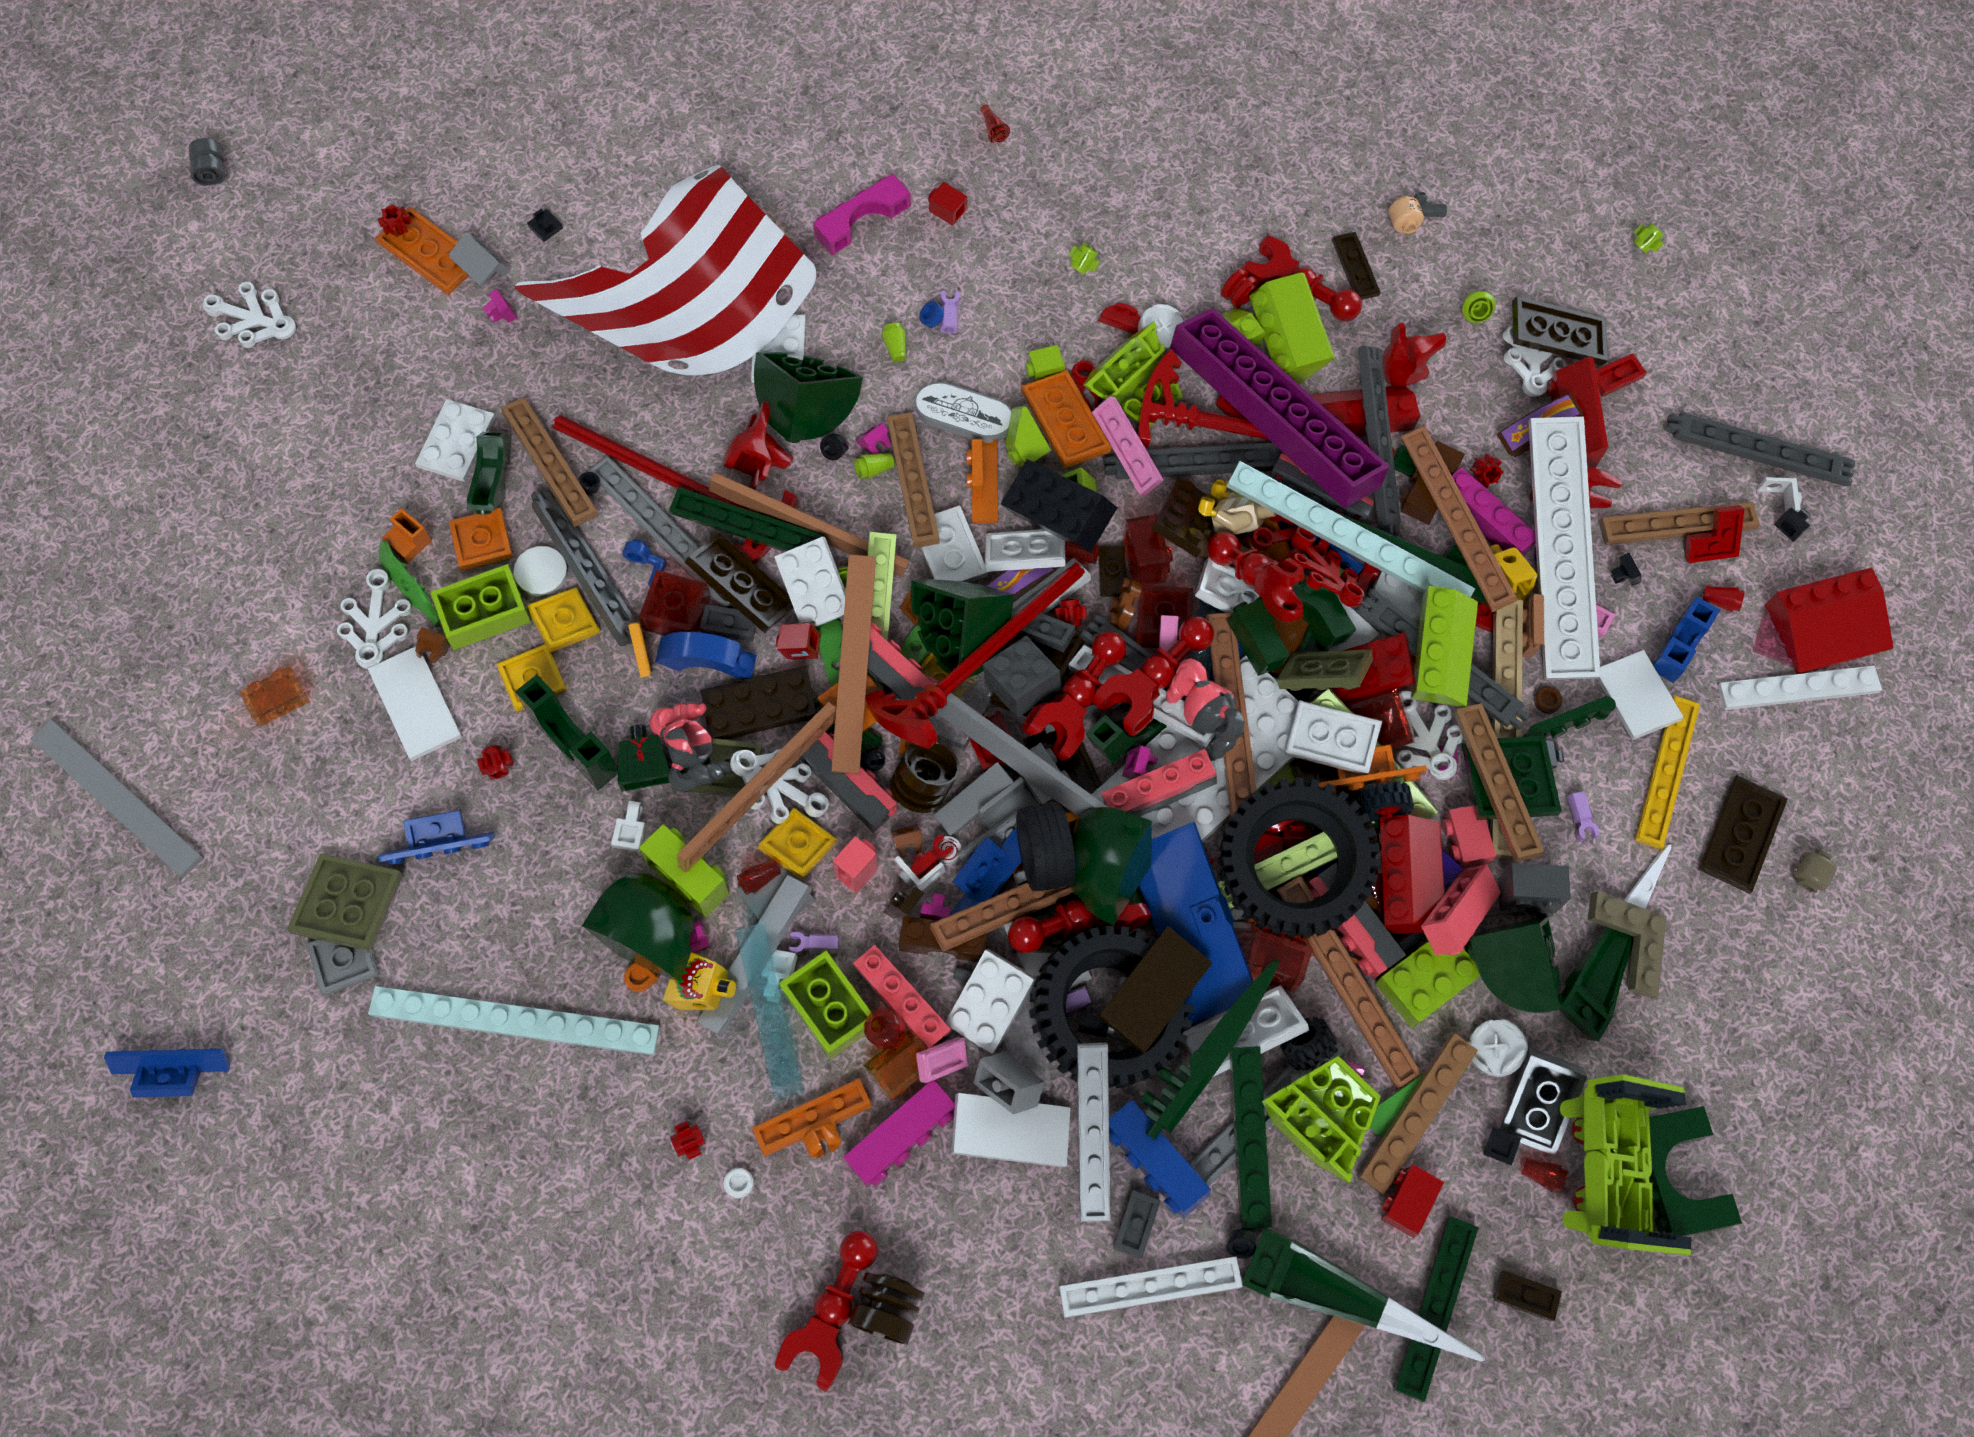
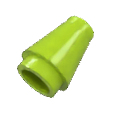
M901 323L885 325L882 328L881 337L892 362L906 360V330L902 328Z
M891 453L860 455L859 458L854 460L855 471L859 479L865 478L869 480L895 466Z

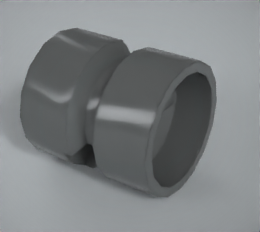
M200 138L189 144L191 178L199 185L220 184L225 180L223 148L216 140Z

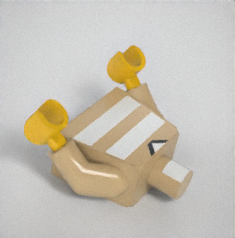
M1217 479L1216 483H1213L1211 495L1223 500H1220L1213 509L1215 501L1202 497L1198 508L1200 514L1212 517L1215 533L1229 532L1233 535L1256 530L1261 527L1265 518L1277 516L1276 513L1245 496L1239 497L1233 492H1226L1227 482L1221 479Z

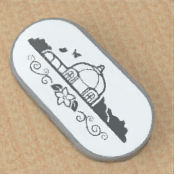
M945 382L926 385L917 393L915 398L916 412L921 421L927 425L969 439H982V443L994 442V439L1000 438L1001 440L1007 436L1012 410L999 399Z

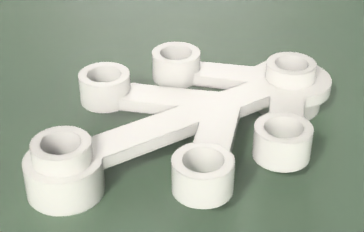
M243 282L238 288L241 296L246 299L250 311L224 303L223 299L217 295H208L204 299L203 308L208 315L216 317L226 314L242 320L232 325L224 322L219 323L215 327V332L221 340H229L233 335L239 334L238 340L245 348H251L256 343L271 337L287 339L296 330L294 320L289 316L283 315L279 306V297L272 289L265 290L261 298L265 305L270 307L273 318L263 315L256 298L257 291L251 282ZM285 324L284 327L278 328L280 325ZM257 326L266 327L255 333L249 330ZM251 337L248 341H244L245 338Z
M1510 326L1503 333V338L1514 348H1510L1504 354V360L1523 378L1522 390L1527 396H1542L1547 391V381L1552 378L1556 370L1566 367L1567 364L1564 359L1555 358L1549 364V368L1540 374V364L1553 354L1513 344V336H1511V334L1513 335V326ZM1522 357L1529 364V369L1520 361Z
M374 569L366 577V582L372 590L369 617L358 608V604H356L357 602L353 598L344 599L340 605L344 614L350 615L366 632L364 643L355 634V629L350 623H341L337 628L340 638L347 640L357 650L355 654L356 662L365 669L382 662L383 652L395 642L405 640L409 635L407 627L399 623L392 627L388 635L377 642L378 634L400 616H407L412 611L410 602L406 599H400L391 610L381 617L384 591L390 586V578L382 569ZM377 580H384L381 585L375 586ZM347 604H354V607L351 610L345 609V606ZM402 604L408 605L406 610L399 611V607ZM344 628H350L348 634H342ZM398 629L405 630L402 635H395ZM368 653H374L371 659H365Z
M1399 692L1394 698L1396 710L1400 714L1407 716L1418 737L1401 733L1397 729H1390L1385 734V739L1388 741L1387 744L1393 748L1404 745L1425 750L1431 757L1413 755L1410 750H1402L1397 755L1400 767L1411 768L1412 766L1426 765V768L1430 770L1431 775L1435 779L1448 780L1452 778L1457 772V763L1453 756L1457 745L1464 740L1459 726H1451L1447 730L1448 740L1442 753L1437 746L1445 723H1448L1452 718L1450 707L1447 705L1436 707L1434 711L1435 718L1429 732L1416 711L1417 701L1411 699V692ZM1404 703L1411 704L1408 707H1401ZM1441 712H1447V713H1448V714H1447L1446 716H1444V717L1439 716V714H1440ZM1455 732L1460 733V736L1456 738L1451 737ZM1390 736H1398V739L1395 741L1389 740ZM1404 757H1410V758H1411V759H1410L1409 761H1407V762L1401 761L1402 758H1404ZM1441 766H1448L1446 770H1439Z
M780 749L775 750L773 753L757 756L749 750L737 751L731 757V769L734 773L743 777L746 785L762 769L761 766H765ZM799 764L797 767L789 768L768 789L767 794L773 808L770 818L774 823L782 824L789 816V810L784 806L779 792L803 805L806 813L811 817H821L827 811L829 801L825 795L813 793L808 796L785 782L793 779L800 783L805 782L811 775V769L808 765ZM798 770L804 771L806 776L801 775ZM763 795L759 799V803H755L751 809H759L765 802V796ZM812 805H816L819 810L815 809ZM776 811L781 812L783 814V817H779L776 814Z

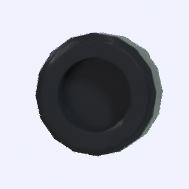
M835 433L825 436L820 443L821 453L825 458L832 461L843 457L849 449L845 439Z
M1236 1229L1228 1234L1226 1247L1230 1255L1240 1259H1246L1254 1255L1257 1248V1240L1253 1229Z

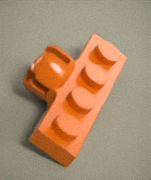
M859 1078L754 1126L752 1130L764 1157L796 1142H803L810 1156L815 1158L823 1157L825 1153L820 1141L825 1139L830 1152H834L841 1144V1138L836 1126L840 1122L872 1108V1105Z

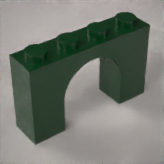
M1306 579L1293 587L1295 595L1303 603L1302 618L1311 626L1324 650L1347 642L1357 630L1334 592L1322 586L1319 590L1312 589L1307 585ZM1261 596L1252 603L1242 602L1233 608V613L1227 620V623L1257 675L1260 676L1281 668L1290 654L1276 632L1273 615L1265 607Z
M538 674L515 691L528 717L597 791L618 775V769L610 751L591 731L585 735L562 708L555 692Z
M1702 1106L1649 1117L1652 1173L1649 1177V1182L1652 1183V1201L1657 1212L1655 1225L1658 1232L1690 1236L1742 1224L1733 1194L1704 1200L1690 1199L1674 1189L1666 1174V1159L1668 1153L1675 1145L1703 1140L1713 1135L1705 1107Z

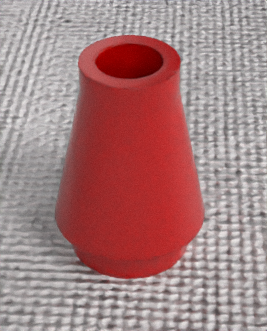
M1705 586L1702 600L1732 613L1733 610L1740 611L1745 591L1739 590V587Z

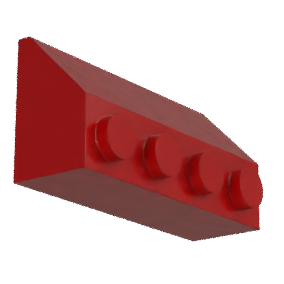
M1587 357L1556 370L1551 380L1547 382L1546 392L1547 396H1551L1552 401L1568 393H1572L1585 413L1582 417H1584L1587 467L1596 468L1609 447L1594 357Z
M1406 386L1402 388L1385 387L1390 433L1414 430L1420 418L1415 393ZM1362 389L1310 394L1354 435H1366V416L1362 405Z
M1412 815L1392 816V818L1382 816L1380 817L1385 927L1390 934L1424 933L1421 927L1444 896L1441 823Z

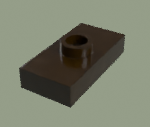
M1098 546L1100 597H1119L1121 594L1119 592L1121 582L1126 577L1125 546Z
M916 886L897 890L890 899V903L884 910V913L893 919L908 916L924 892Z
M1503 1270L1500 1272L1493 1301L1552 1322L1556 1318L1562 1291Z

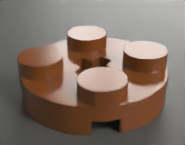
M1126 577L1121 582L1119 598H1113L1108 610L1111 613L1108 622L1121 632L1126 629L1136 609L1134 607L1135 598L1139 599L1142 589V583Z

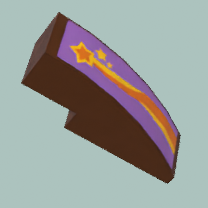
M1568 393L1525 415L1497 433V436L1508 454L1517 457L1530 449L1528 421L1531 418L1582 417L1585 413L1573 394Z
M1049 567L1007 570L986 586L1014 594L1013 602H1015L1057 569Z

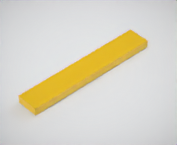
M1676 695L1672 698L1682 713L1683 719L1680 722L1665 727L1663 730L1634 840L1660 850L1664 848L1700 703Z

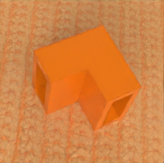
M402 508L389 519L393 527L381 537L383 541H388L390 549L407 563L432 541L425 527Z

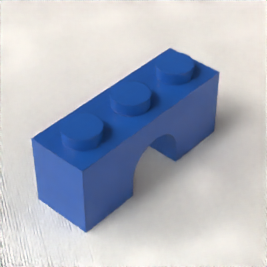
M1697 596L1685 609L1653 663L1658 675L1674 683L1683 674L1696 653V646L1710 629L1720 609Z

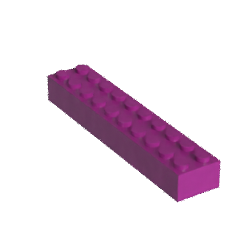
M1214 308L1176 325L1170 349L1344 509L1381 488L1390 466Z

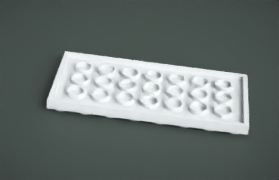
M1244 656L1240 660L1256 790L1260 791L1296 758L1285 755L1299 701L1286 689H1279L1278 682L1269 673L1258 676L1247 656ZM1167 726L1145 746L1151 749L1150 753L1158 758L1157 764H1147L1146 769L1151 772L1205 749L1207 752L1216 735L1205 748ZM1223 757L1211 761L1217 775L1216 785L1140 816L1152 821V839L1195 822L1203 843L1230 818ZM1125 765L1091 795L1104 804L1101 792L1131 780L1122 776Z

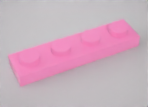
M1109 396L1092 413L1139 495L1146 496L1164 479L1116 397Z

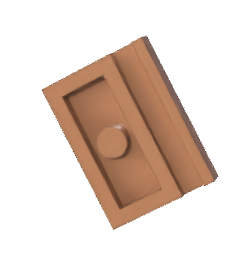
M1533 594L1532 599H1528L1523 605L1522 657L1529 658L1540 649V645L1545 644L1544 595Z

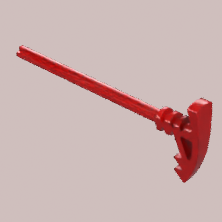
M1170 350L1157 364L1144 392L1137 425V435L1145 448L1149 447L1151 441L1149 422L1156 423L1158 419H1161L1162 424L1166 426L1170 421H1173L1176 428H1179L1183 423L1187 430H1192V428L1199 426L1269 440L1249 420L1198 410L1197 405L1194 404L1188 409L1184 402H1180L1178 407L1174 406L1170 383L1177 384L1179 376L1173 368L1179 369L1182 362L1175 352ZM1156 384L1160 386L1162 403L1151 401Z
M561 415L554 419L553 429L676 489L680 487L750 510L710 492L709 487ZM785 490L782 503L796 508L798 497ZM745 539L744 546L736 543L733 544L754 564L761 560L771 549V547L759 544L754 549L755 542Z
M1074 563L938 684H927L924 687V692H918L915 695V700H896L894 693L885 695L883 690L865 695V701L872 716L883 728L894 735L926 749L932 747L938 741L933 725L929 721V716L933 717L938 713V708L942 709L947 705L946 696L1080 579L1085 573L1084 568H1080L1079 563Z

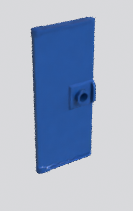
M1192 822L1152 839L1151 867L1139 886L1145 903L1152 914L1151 919L1157 936L1161 934L1165 927L1169 926L1213 963L1191 991L1192 996L1185 1000V1004H1193V1013L1187 1015V1019L1192 1021L1191 1025H1197L1198 1022L1228 1011L1254 980L1234 929L1233 916L1227 900L1221 894L1196 823Z

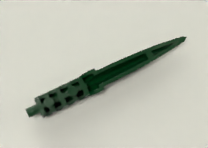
M1278 958L1274 959L1250 984L1222 1017L1198 1050H1195L1189 1058L1190 1067L1181 1064L1179 1067L1180 1072L1177 1076L1167 1068L1162 1069L1159 1078L1169 1084L1167 1089L1164 1087L1161 1091L1162 1096L1158 1099L1148 1091L1143 1094L1141 1101L1151 1108V1110L1148 1109L1145 1113L1153 1121L1145 1132L1151 1139L1155 1140L1162 1130L1169 1133L1174 1130L1222 1065L1261 1002L1279 966Z

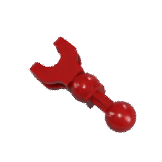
M1266 236L1259 244V252L1269 260L1268 263L1259 264L1247 261L1241 267L1249 272L1248 278L1254 276L1259 280L1257 289L1268 281L1301 272L1305 273L1313 298L1330 305V311L1337 320L1348 322L1354 320L1361 312L1362 300L1355 291L1343 289L1335 292L1322 285L1324 275L1320 274L1317 277L1316 273L1310 268H1299L1300 262L1291 256L1288 244L1275 237Z
M1219 532L1210 538L1207 544L1208 557L1217 565L1228 566L1234 564L1235 577L1238 580L1242 579L1246 585L1255 587V592L1261 596L1265 607L1271 615L1284 622L1295 621L1303 617V603L1295 595L1292 586L1299 581H1303L1304 569L1299 563L1291 558L1280 562L1276 560L1270 561L1266 555L1259 554L1257 549L1243 553L1241 552L1238 538L1229 532Z
M1191 617L1184 621L1179 630L1180 640L1167 652L1159 647L1157 649L1158 655H1152L1147 658L1142 665V670L1137 668L1131 674H1119L1108 678L1094 694L1093 704L1101 710H1108L1117 703L1131 705L1132 708L1123 721L1124 730L1131 736L1140 733L1153 720V705L1160 695L1159 689H1164L1171 685L1172 679L1180 665L1179 663L1191 651H1203L1212 644L1214 629L1207 619Z
M1112 631L1099 634L1092 643L1093 659L1086 669L1074 671V676L1070 677L1063 686V695H1057L1050 703L1034 706L1024 720L1022 730L1028 735L1040 733L1048 724L1054 727L1057 733V740L1052 751L1060 761L1069 759L1083 742L1085 737L1083 718L1087 712L1085 708L1093 703L1094 694L1103 685L1098 679L1105 668L1117 665L1124 659L1126 654L1124 639L1118 633Z
M1078 898L1071 899L1064 906L1062 904L1057 905L1055 915L1050 918L1038 921L1035 918L1024 916L1016 919L1009 927L1008 940L1016 951L1032 953L1041 947L1044 937L1058 932H1062L1064 938L1068 939L1071 933L1078 935L1082 932L1086 933L1092 927H1098L1099 929L1113 925L1089 912L1085 908V903ZM1144 903L1127 904L1114 924V930L1124 926L1129 927V931L1145 925L1152 916L1147 905Z
M854 1231L844 1237L839 1248L843 1265L834 1285H825L827 1289L818 1295L814 1303L815 1317L811 1316L807 1326L795 1330L785 1337L775 1361V1368L785 1371L789 1369L794 1358L799 1353L804 1351L812 1352L818 1357L821 1365L819 1376L816 1380L817 1386L824 1392L831 1388L843 1363V1354L838 1344V1336L841 1331L839 1327L848 1321L852 1312L851 1300H854L855 1296L849 1293L859 1271L869 1268L875 1262L878 1255V1246L875 1239L864 1231Z

